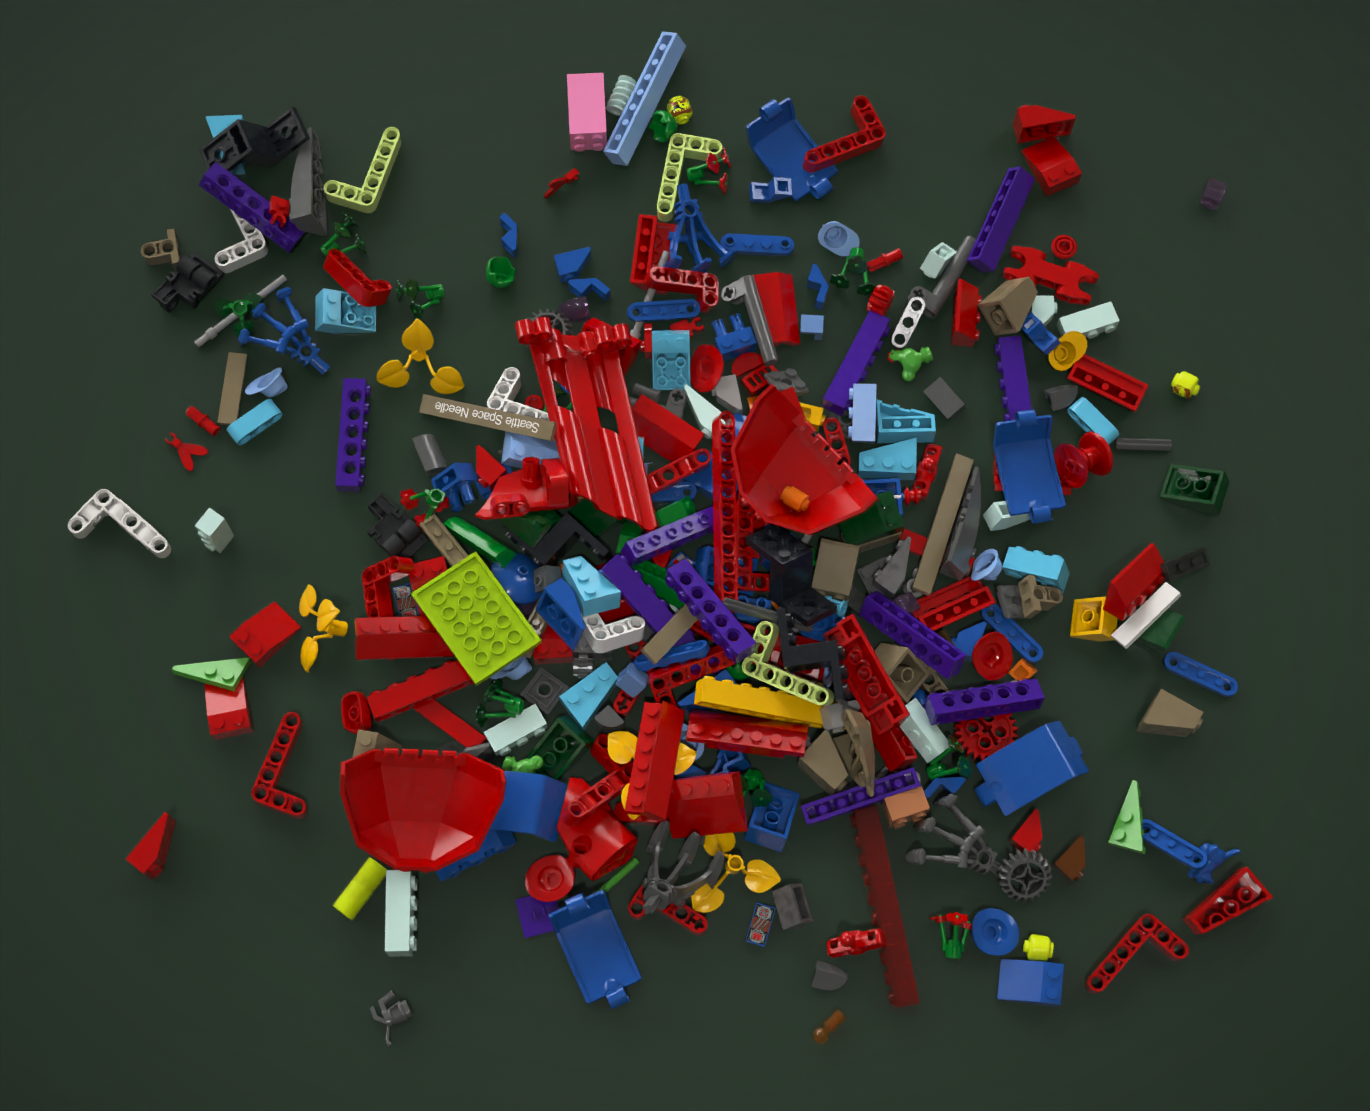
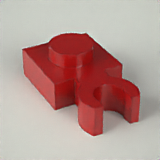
M273 195L269 201V214L273 215L270 223L273 225L277 220L280 222V227L283 228L289 215L290 203L288 200Z
M695 317L691 323L684 319L669 325V329L689 330L691 339L694 337L693 332L700 333L704 331V325L697 327L695 324L700 322V317Z
M644 323L645 334L644 341L641 343V352H645V359L652 358V323Z

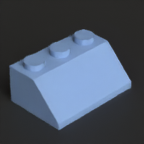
M853 384V388L849 390V399L853 400V407H849V418L853 419L852 426H849L848 437L852 438V442L875 444L876 384Z
M505 431L501 464L522 469V460L526 457L538 458L539 465H541L542 459H560L554 440L548 441Z

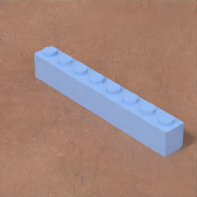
M662 31L603 150L612 164L628 166L686 48V45L677 33Z

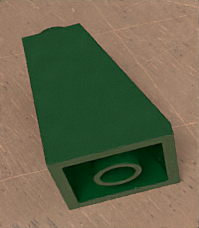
M1167 609L1133 644L1159 659L1167 650L1186 617Z

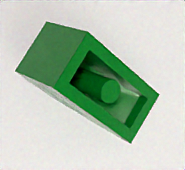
M686 496L662 507L655 512V516L660 527H663L696 513L695 505L690 497Z
M624 522L616 555H622L620 551L627 541L642 535L643 529L639 525Z

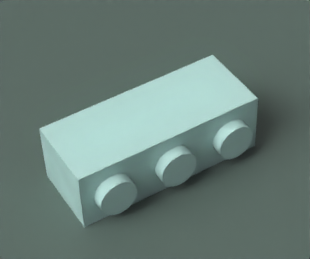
M1110 301L1059 318L1057 328L1061 337L1069 331H1078L1085 338L1091 339L1098 336L1099 333L1114 331L1119 323V318Z
M208 508L195 525L198 530L197 534L201 537V541L205 543L204 546L212 552L216 550L221 553L234 537L225 518L211 508Z
M914 698L905 705L910 716L902 723L900 728L928 763L949 747V741L937 725L930 724L925 709Z
M534 704L523 710L521 715L516 714L515 718L510 717L484 732V735L495 755L504 756L511 751L510 748L516 745H524L529 741L530 737L534 735L538 737L545 733V729L548 727L537 705Z

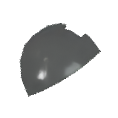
M1060 385L1043 390L1045 399L1049 398L1050 409L1056 411L1071 405L1077 396L1078 385Z
M817 960L814 969L816 972L812 979L811 987L822 990H835L845 984L848 976L841 968Z

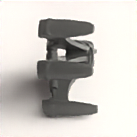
M950 794L935 800L932 804L947 808L961 824L968 837L963 839L936 827L935 818L923 819L914 825V831L927 834L933 832L959 847L960 853H958V856L926 855L924 849H914L907 852L905 860L914 865H922L925 863V860L942 861L943 863L957 864L959 868L972 869L982 875L991 871L998 876V873L1002 872L999 868V865L1002 864L995 860L997 852L992 851V848L986 846V843L981 838L985 834L984 829L981 826L976 827L955 806L954 803L957 802L958 796ZM980 853L983 856L982 863H980L978 859Z
M662 821L653 833L646 848V852L652 853V858L648 869V876L644 878L642 886L646 888L643 896L646 903L642 907L645 910L644 913L647 915L649 913L653 914L656 908L664 910L669 904L673 903L678 908H681L686 903L685 900L705 884H708L713 889L721 873L724 854L721 851L717 852L707 871L698 879L684 885L673 886L684 866L690 868L698 849L700 835L696 832L690 834L677 857L678 865L666 880L660 879L658 859L663 851L670 828L669 821Z

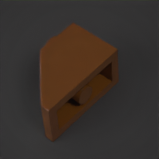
M1080 836L1052 866L1068 883L1073 879L1077 882L1084 874L1082 871L1086 866L1084 837Z

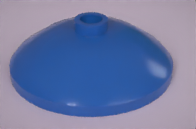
M515 553V557L504 569L493 562L490 571L514 604H530L542 595V593H535L533 570L539 568V566L532 558L521 553Z

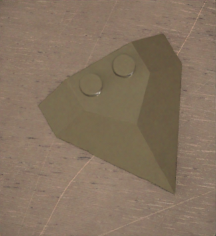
M848 709L845 710L842 717V722L848 734L835 737L832 741L843 765L846 767L847 774L861 788L866 787L867 794L871 797L874 796L875 753L871 725L865 719L863 713Z

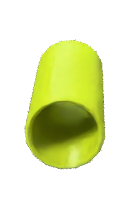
M368 857L365 864L358 870V874L354 876L355 878L342 891L343 893L335 901L333 907L349 919H355L369 897L372 896L377 887H379V884L384 880L387 869L374 859Z

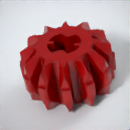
M879 284L874 288L869 298L867 311L871 310L885 316L894 299V291L885 285Z

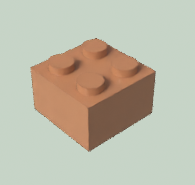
M922 786L884 798L881 805L888 827H894L895 829L906 826L905 823L912 820L913 823L923 820L930 809Z

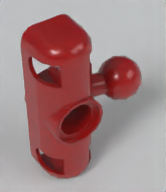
M928 444L925 447L912 486V490H914L916 485L923 488H917V490L921 491V499L926 500L931 483L934 482L938 470L937 464L942 446L936 444Z
M875 928L866 931H845L840 937L829 939L826 946L828 956L837 958L846 955L863 954L869 950L886 947L887 944L883 930Z

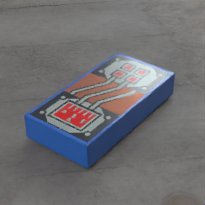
M411 583L393 587L399 616H420L417 604L411 596L413 592Z
M756 903L745 942L765 947L776 908Z

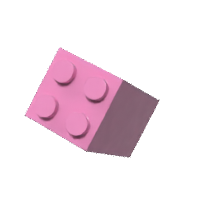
M603 73L567 74L571 150L577 152L591 149L601 151L607 144Z

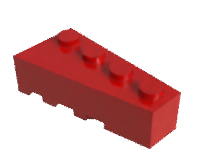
M1242 867L1182 920L1195 935L1204 934L1274 897L1248 867Z

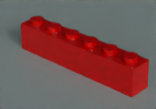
M451 660L445 662L442 667L426 670L425 674L420 676H410L405 682L400 684L393 683L388 686V689L383 691H373L366 698L376 722L379 723L413 709L416 703L423 699L435 700L472 685L474 682L458 660Z

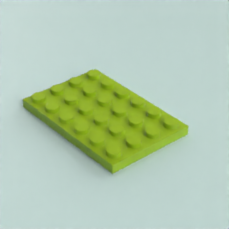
M476 551L411 593L415 602L476 686L542 643L539 636Z

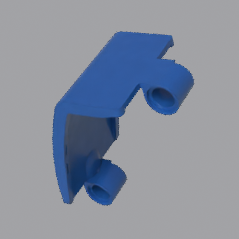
M788 97L778 103L775 99H772L759 108L760 117L746 126V131L752 151L773 177L791 178V198L795 202L809 192L818 200L831 192L834 187L832 188L828 179L838 173L834 165L813 173L806 172L803 169L802 164L806 152L818 146L796 119L792 100Z
M1030 409L1017 411L1014 420L996 423L993 449L1009 515L1015 516L1029 513L1031 522L1036 524L1053 521L1051 519V510L1065 508L1066 503L1050 441L1052 416L1036 417L1035 410Z
M1055 721L1035 729L979 762L977 768L985 783L975 788L974 791L983 807L997 801L1002 812L1007 816L1063 783L1088 773L1089 770L1081 758L1084 752L1074 737H1069L1060 721Z
M504 771L506 780L504 801L489 830L530 834L547 841L556 842L558 836L556 827L564 802L566 784L545 775Z
M604 890L587 897L580 893L565 900V907L550 913L548 916L586 1003L591 1004L606 997L613 1010L630 1002L625 988L641 981L642 977L613 915Z

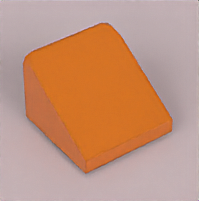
M1022 658L1008 673L1015 680L1022 681L1030 679L1038 670Z

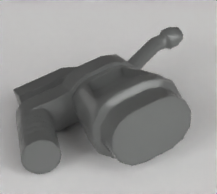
M392 990L378 1000L384 1018L378 1016L374 1006L370 1007L374 1020L387 1025L385 1040L388 1047L392 1045L389 1040L391 1027L394 1024L408 1021L413 1016L406 999L397 1001L387 1009L386 1004L396 997Z

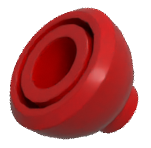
M1059 235L1052 241L1051 250L1056 258L1067 260L1075 255L1077 243L1068 235Z

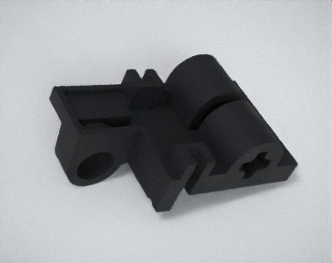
M194 252L190 257L185 255L180 259L174 273L171 271L170 277L166 276V280L151 296L167 312H171L177 306L179 299L194 309L197 306L196 299L200 300L224 277V272Z
M382 492L368 504V509L379 521L367 531V534L370 537L376 534L374 541L390 557L411 558L428 542V539L413 521L408 519L403 512L399 515L397 514L399 508Z

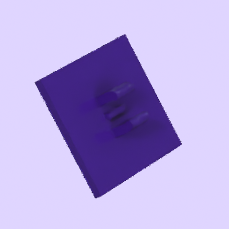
M532 896L515 900L525 939L554 931L548 915L559 910L557 901L542 902Z

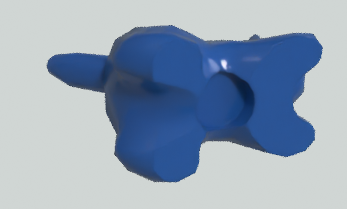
M1203 844L1199 849L1206 853L1207 865L1199 871L1190 868L1188 877H1195L1198 883L1214 884L1211 875L1215 868L1220 866L1225 859L1239 854L1241 851L1239 849H1232L1225 853L1216 844Z

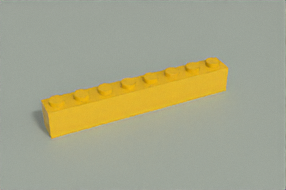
M704 676V678L696 682L694 705L771 720L806 724L809 727L824 729L820 709L825 706L816 705L798 696L789 695L786 691L778 690L774 692L770 691L768 687L753 688L751 684L747 683L737 685L734 684V681H717L715 677Z

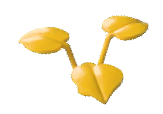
M418 318L402 335L403 345L408 350H411L406 365L403 366L399 360H391L386 362L377 373V381L392 388H399L404 386L409 380V373L406 369L409 367L412 359L415 361L425 359L431 374L434 376L430 384L435 391L441 394H452L464 387L462 377L455 368L447 366L440 368L437 374L434 372L429 356L426 354V351L432 348L434 338L429 328Z
M309 584L300 599V614L303 617H307L309 613L318 616L317 630L319 632L325 631L327 634L314 636L313 638L307 637L303 642L300 658L304 670L308 673L318 654V643L316 641L322 638H332L333 635L344 637L348 629L347 622L334 620L340 610L330 600L324 599L318 608V612L314 611L316 592Z
M625 731L610 733L608 735V753L610 758L618 764L630 762L635 757L638 738ZM683 743L679 745L674 775L685 772L696 758V751ZM630 783L623 788L621 794L624 810ZM627 814L632 820L640 816Z
M733 833L706 835L705 843L703 844L705 851L710 856H715L717 852L721 851L724 857L728 858L725 863L726 872L713 889L708 884H705L695 891L691 896L692 909L699 913H708L719 908L723 903L724 893L717 887L728 874H737L741 870L743 874H746L745 885L755 893L766 892L778 884L781 878L776 870L765 861H750L747 864L746 871L745 866H743V859L740 856L725 854V852H730L735 846L736 839Z

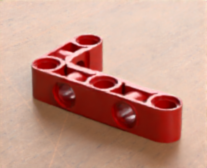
M698 449L646 475L651 496L660 491L664 492L683 482V479L709 467L711 461L710 452L707 449ZM704 455L707 457V461L701 463L697 460V457ZM666 473L674 475L671 480H666L663 476Z
M601 734L596 738L590 748V752L598 763L607 770L609 775L583 792L567 806L562 814V820L568 826H575L618 797L622 793L623 788L630 783L633 762L630 760L626 764H618L610 758L608 753V735Z

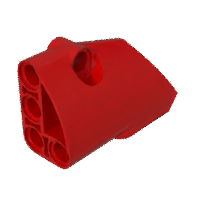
M536 457L524 458L522 460V469L498 478L490 497L475 514V517L489 520L524 516L528 512L568 508V477L560 459H542L541 465H539V459Z
M570 777L556 830L569 852L567 858L569 865L580 868L591 881H595L628 862L634 853L638 839L611 813L609 804H606L575 826L566 825L562 820L563 812L573 800L590 788L583 779Z

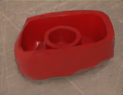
M357 691L345 694L341 701L344 729L353 734H357L358 730L370 731L372 727L371 713L364 694Z

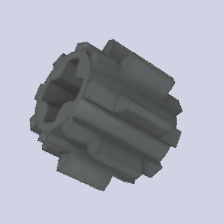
M579 655V658H574L573 676H578V679H584L593 672V658H588V655Z

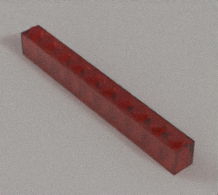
M878 807L854 810L850 821L852 828H856L857 835L854 836L856 848L860 847L859 863L860 867H864L865 874L862 875L864 886H868L870 893L867 894L868 905L873 907L874 913L871 914L872 924L882 929L886 937L887 946L881 948L882 953H879L881 965H885L886 973H884L885 984L889 985L891 993H888L889 1003L894 1005V1010L919 1005L920 1000Z

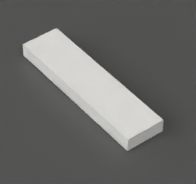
M1165 582L1111 635L1112 638L1127 649L1181 597L1180 592Z

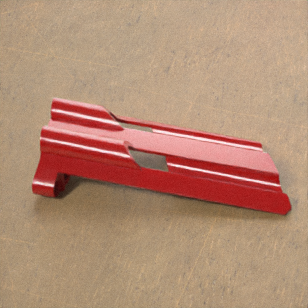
M539 317L532 322L529 319L517 321L515 329L518 342L530 346L549 420L557 423L554 438L561 464L568 477L569 493L575 497L579 496L591 501L594 508L620 521L621 519H628L639 525L641 529L650 532L654 531L658 525L619 350L632 344L628 325L617 324L612 328L601 326L595 328L593 332L585 331L577 336L563 335L561 331L552 328L549 317ZM552 379L560 383L570 393L573 412L558 406ZM597 407H602L615 413L619 434L612 430L601 428Z

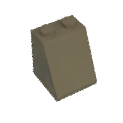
M1030 277L1007 280L977 305L995 336L1017 333L1021 330L1038 292Z
M822 538L812 588L824 597L829 595L833 599L849 602L859 561L860 546Z
M880 643L874 651L902 701L907 703L930 673L908 647Z
M1161 689L1153 698L1136 731L1187 737L1190 733L1194 734L1203 722L1201 718L1203 712Z
M825 729L805 751L804 757L799 758L797 766L831 796L843 792L848 783L846 781L848 774L829 732Z
M358 730L353 757L372 749H381L384 753V748H398V754H401L402 745L377 732Z

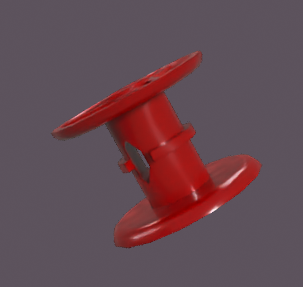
M1092 431L1085 433L1080 438L1079 449L1067 443L1060 444L1055 449L1054 460L1058 475L1070 487H1082L1087 482L1088 470L1097 476H1105L1112 471V451L1106 440L1098 433Z

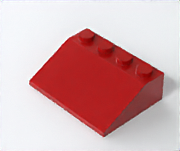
M740 771L673 779L667 821L670 822L669 829L673 839L689 837L693 832L704 836L748 831Z

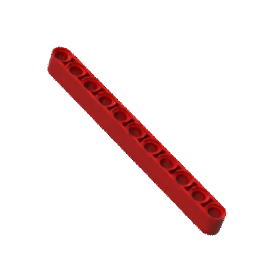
M729 411L721 412L712 421L714 593L722 602L725 598L738 601L736 474L730 449L735 441V418ZM722 492L726 494L727 498L722 495ZM723 529L726 530L728 535L724 534ZM723 547L727 550L728 554L723 551ZM723 566L728 569V573L724 571ZM723 585L727 586L728 592L724 589Z

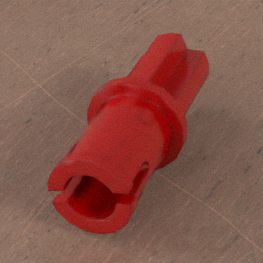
M899 248L887 254L882 253L880 257L867 262V268L870 272H874L882 267H889V264L903 259V254Z
M190 406L187 409L186 415L195 421L198 427H202L213 437L218 434L221 427L210 420L207 414L204 415L194 406Z

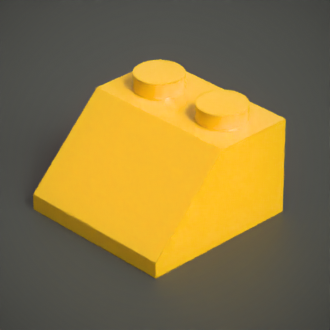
M1106 596L1074 600L1070 637L1098 642L1114 640L1111 635L1116 631L1118 618L1103 610Z

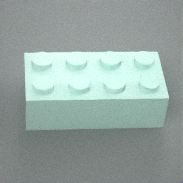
M386 870L385 952L389 957L413 956V951H417V939L414 936V931H417V919H415L414 911L418 909V901L414 891L418 890V879H416L411 870L409 872Z

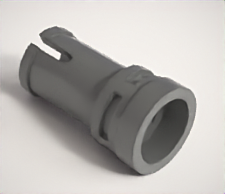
M638 383L634 385L632 394L638 396L643 394L658 403L662 393L660 390L650 389Z

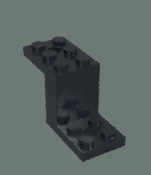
M290 107L267 126L237 119L199 150L208 170L217 162L230 172L243 161L272 168L309 140L310 137L297 108ZM289 128V129H290V134H289L288 137H286V132H287V129ZM223 151V157L219 159L220 152Z
M568 513L533 548L507 526H503L506 530L504 534L515 545L519 542L520 545L518 547L528 557L533 555L532 560L539 567L544 565L556 566L579 540L588 549L592 547L591 551L602 562L604 559L609 562L614 557L607 548Z
M774 524L746 537V544L770 561L769 599L781 608L785 607L791 613V616H794L795 619L806 627L837 613V606L812 588L813 550L782 527Z
M785 607L777 608L784 668L791 673L832 667L835 700L840 705L849 704L848 699L851 698V690L846 684V679H849V673L843 661L846 660L845 648L837 640L798 645L797 637L793 634L792 630L795 627L794 616H791V613Z

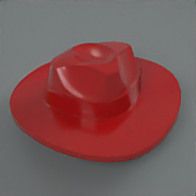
M703 344L698 346L693 353L690 364V380L693 387L699 392L703 393L713 390L721 379L724 361L722 354L716 347Z
M1000 632L986 634L974 646L972 652L973 665L983 678L991 681L1001 679L1011 668L1013 661L1012 648L1008 639Z
M550 855L537 860L528 869L525 877V886L528 893L533 898L542 902H553L564 898L571 891L575 882L574 868L569 865L566 858L559 855Z

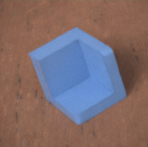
M801 314L800 332L815 334L814 340H822L824 316Z
M631 662L619 673L616 685L634 698L646 687L648 675L645 672L639 671L635 664Z

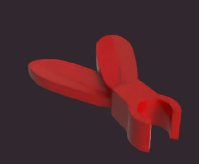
M574 168L565 174L563 178L551 181L548 184L550 189L545 193L544 198L546 199L553 195L565 183L569 184L579 178L577 176L580 174L579 171Z
M170 433L171 437H174L173 441L169 442L167 438L165 439L168 445L178 450L181 461L188 471H193L194 463L190 454L204 456L209 453L203 446L182 443L174 433Z

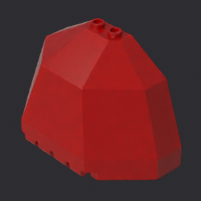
M771 384L757 397L730 448L738 489L742 496L740 500L747 507L751 506L755 510L753 514L760 522L764 520L767 523L811 536L866 513L879 501L877 496L856 473H852L854 470L846 461L840 465L837 464L842 457L833 447L827 451L824 450L829 443L820 433L814 437L811 436L816 432V429L808 420L804 422L805 417ZM787 486L795 487L809 495L808 500L810 504L805 511L801 510L798 512L784 504L783 500L780 499L783 490Z
M384 748V753L381 749H372L341 762L340 795L356 846L393 869L402 872H409L410 870L424 873L438 871L479 851L504 801L506 785L504 770L468 753H460L456 756V751L442 750V756H438V750L422 749V755H418V749L402 748L401 755L398 754V748Z

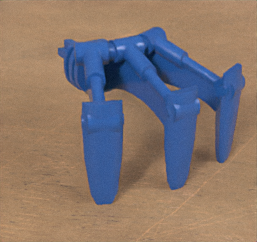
M687 184L678 185L677 191L680 201L674 204V209H676L674 213L677 216L675 223L677 224L674 232L669 231L667 240L670 241V258L668 262L663 264V267L679 269L683 260L681 256L677 255L678 243L682 242L687 244L689 252L695 261L696 266H693L692 271L706 273L712 263V259L705 258L702 260L697 241L700 240L721 257L719 259V267H725L733 261L738 248L735 247L727 252L718 243L702 218L703 214L699 212L701 208L697 204L698 199L691 200ZM684 209H688L691 215L686 214ZM683 223H685V232H686V234H683V235H682V234H681V231H682Z
M285 287L278 290L276 300L285 302L295 322L293 326L287 328L281 322L273 319L265 313L267 309L264 303H259L252 311L253 320H258L260 317L282 334V338H279L278 341L264 340L249 336L250 332L244 329L241 330L238 338L239 346L250 342L275 349L277 353L291 355L290 358L292 360L297 358V363L300 364L302 362L304 368L310 363L324 375L330 366L317 355L321 349L315 348L316 343H310L311 337H308L305 331L309 324L306 319L302 320L298 310L294 308L288 297L291 296V288ZM297 332H299V334H300V337H301L302 342H303L302 344H301V342L294 336ZM288 341H290L297 350L288 347ZM301 349H309L310 356H303Z

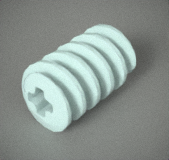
M626 75L618 77V82L615 84L610 100L605 107L608 112L621 116L636 86V81L632 77Z

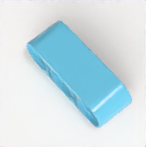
M1080 397L1067 409L1068 414L1086 432L1098 433L1106 440L1108 445L1119 436L1115 426L1086 398Z
M267 399L230 424L227 432L237 445H243L277 422L283 413L272 399Z

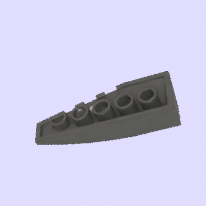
M310 127L307 130L310 139L301 145L294 167L291 198H289L291 206L289 219L298 230L326 236L327 202L322 197L324 184H322L320 177L323 175V168L319 161L322 159L320 139L313 128Z
M975 466L970 474L939 570L940 574L961 581L964 575H968L971 565L968 564L970 558L973 559L976 552L974 544L981 509L979 467Z

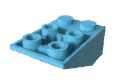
M323 288L315 298V331L332 334L376 332V306H362L348 292Z
M689 330L652 331L654 389L673 390L679 388L684 390L686 384L690 387Z

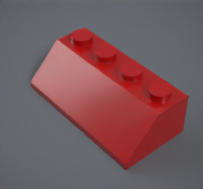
M1150 543L1110 582L1103 607L1104 611L1123 621L1128 615L1132 616L1136 608L1142 606L1149 595L1152 596L1159 585L1162 586L1165 583L1160 566L1161 563H1164V560L1155 544Z

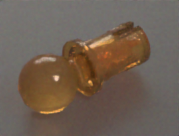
M837 1009L826 1022L823 1021L824 1027L817 1028L813 1032L814 1041L819 1044L825 1043L829 1037L828 1033L834 1034V1030L846 1019L844 1014Z

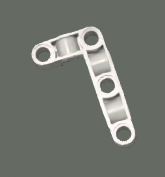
M107 489L97 491L68 522V529L74 537L82 539L95 528L104 516L108 515L157 557L166 558L171 553V546L167 540L133 509ZM109 497L106 503H101L103 498ZM137 521L135 526L129 527L130 522ZM82 525L79 531H75L76 526ZM165 544V547L162 550H157V547L159 545Z

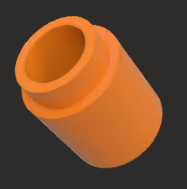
M787 486L780 496L784 504L798 512L801 510L805 511L810 504L808 500L809 495L795 487Z

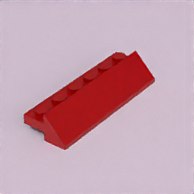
M852 613L838 622L836 627L823 634V637L826 641L837 640L845 648L846 660L843 661L849 673V679H846V682L866 718H869L878 736H882L896 726L900 727L910 716V713L855 615Z
M426 616L355 618L356 660L455 657Z
M665 701L662 704L644 702L625 806L626 814L646 816V819L660 821L667 820L685 716L684 710Z
M692 709L689 715L686 741L704 743L706 748L784 758L785 755L804 757L809 725Z

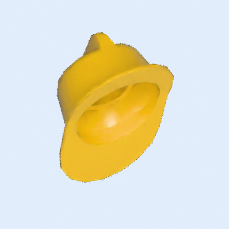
M1069 331L1058 339L1060 344L1048 354V360L1054 369L1059 371L1067 370L1085 354L1087 340L1081 332Z

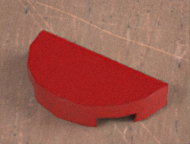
M752 352L741 354L732 364V375L736 374L737 379L764 365L762 356Z

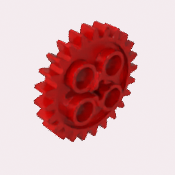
M1012 713L990 716L992 722H986L983 718H977L979 722L975 719L957 721L958 724H955L954 727L957 732H955L954 737L959 738L958 742L962 744L964 750H967L966 757L972 754L973 761L979 757L981 762L1013 743L1014 740H1017L1018 735L1015 732H1017L1018 727L1013 726L1016 720H1010ZM968 727H974L977 732H970ZM995 732H1002L1004 737H998ZM985 742L989 747L983 748L980 743Z

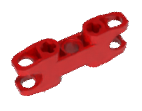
M1012 246L1010 255L1021 261L1023 267L1020 269L1005 268L1002 274L1003 278L1013 280L1030 277L1035 288L1039 284L1056 290L1055 297L1058 300L1069 304L1089 305L1092 296L1083 292L1078 284L1082 282L1096 284L1099 277L1098 273L1087 268L1085 265L1073 261H1068L1064 267L1046 262V254L1040 250L1031 247Z

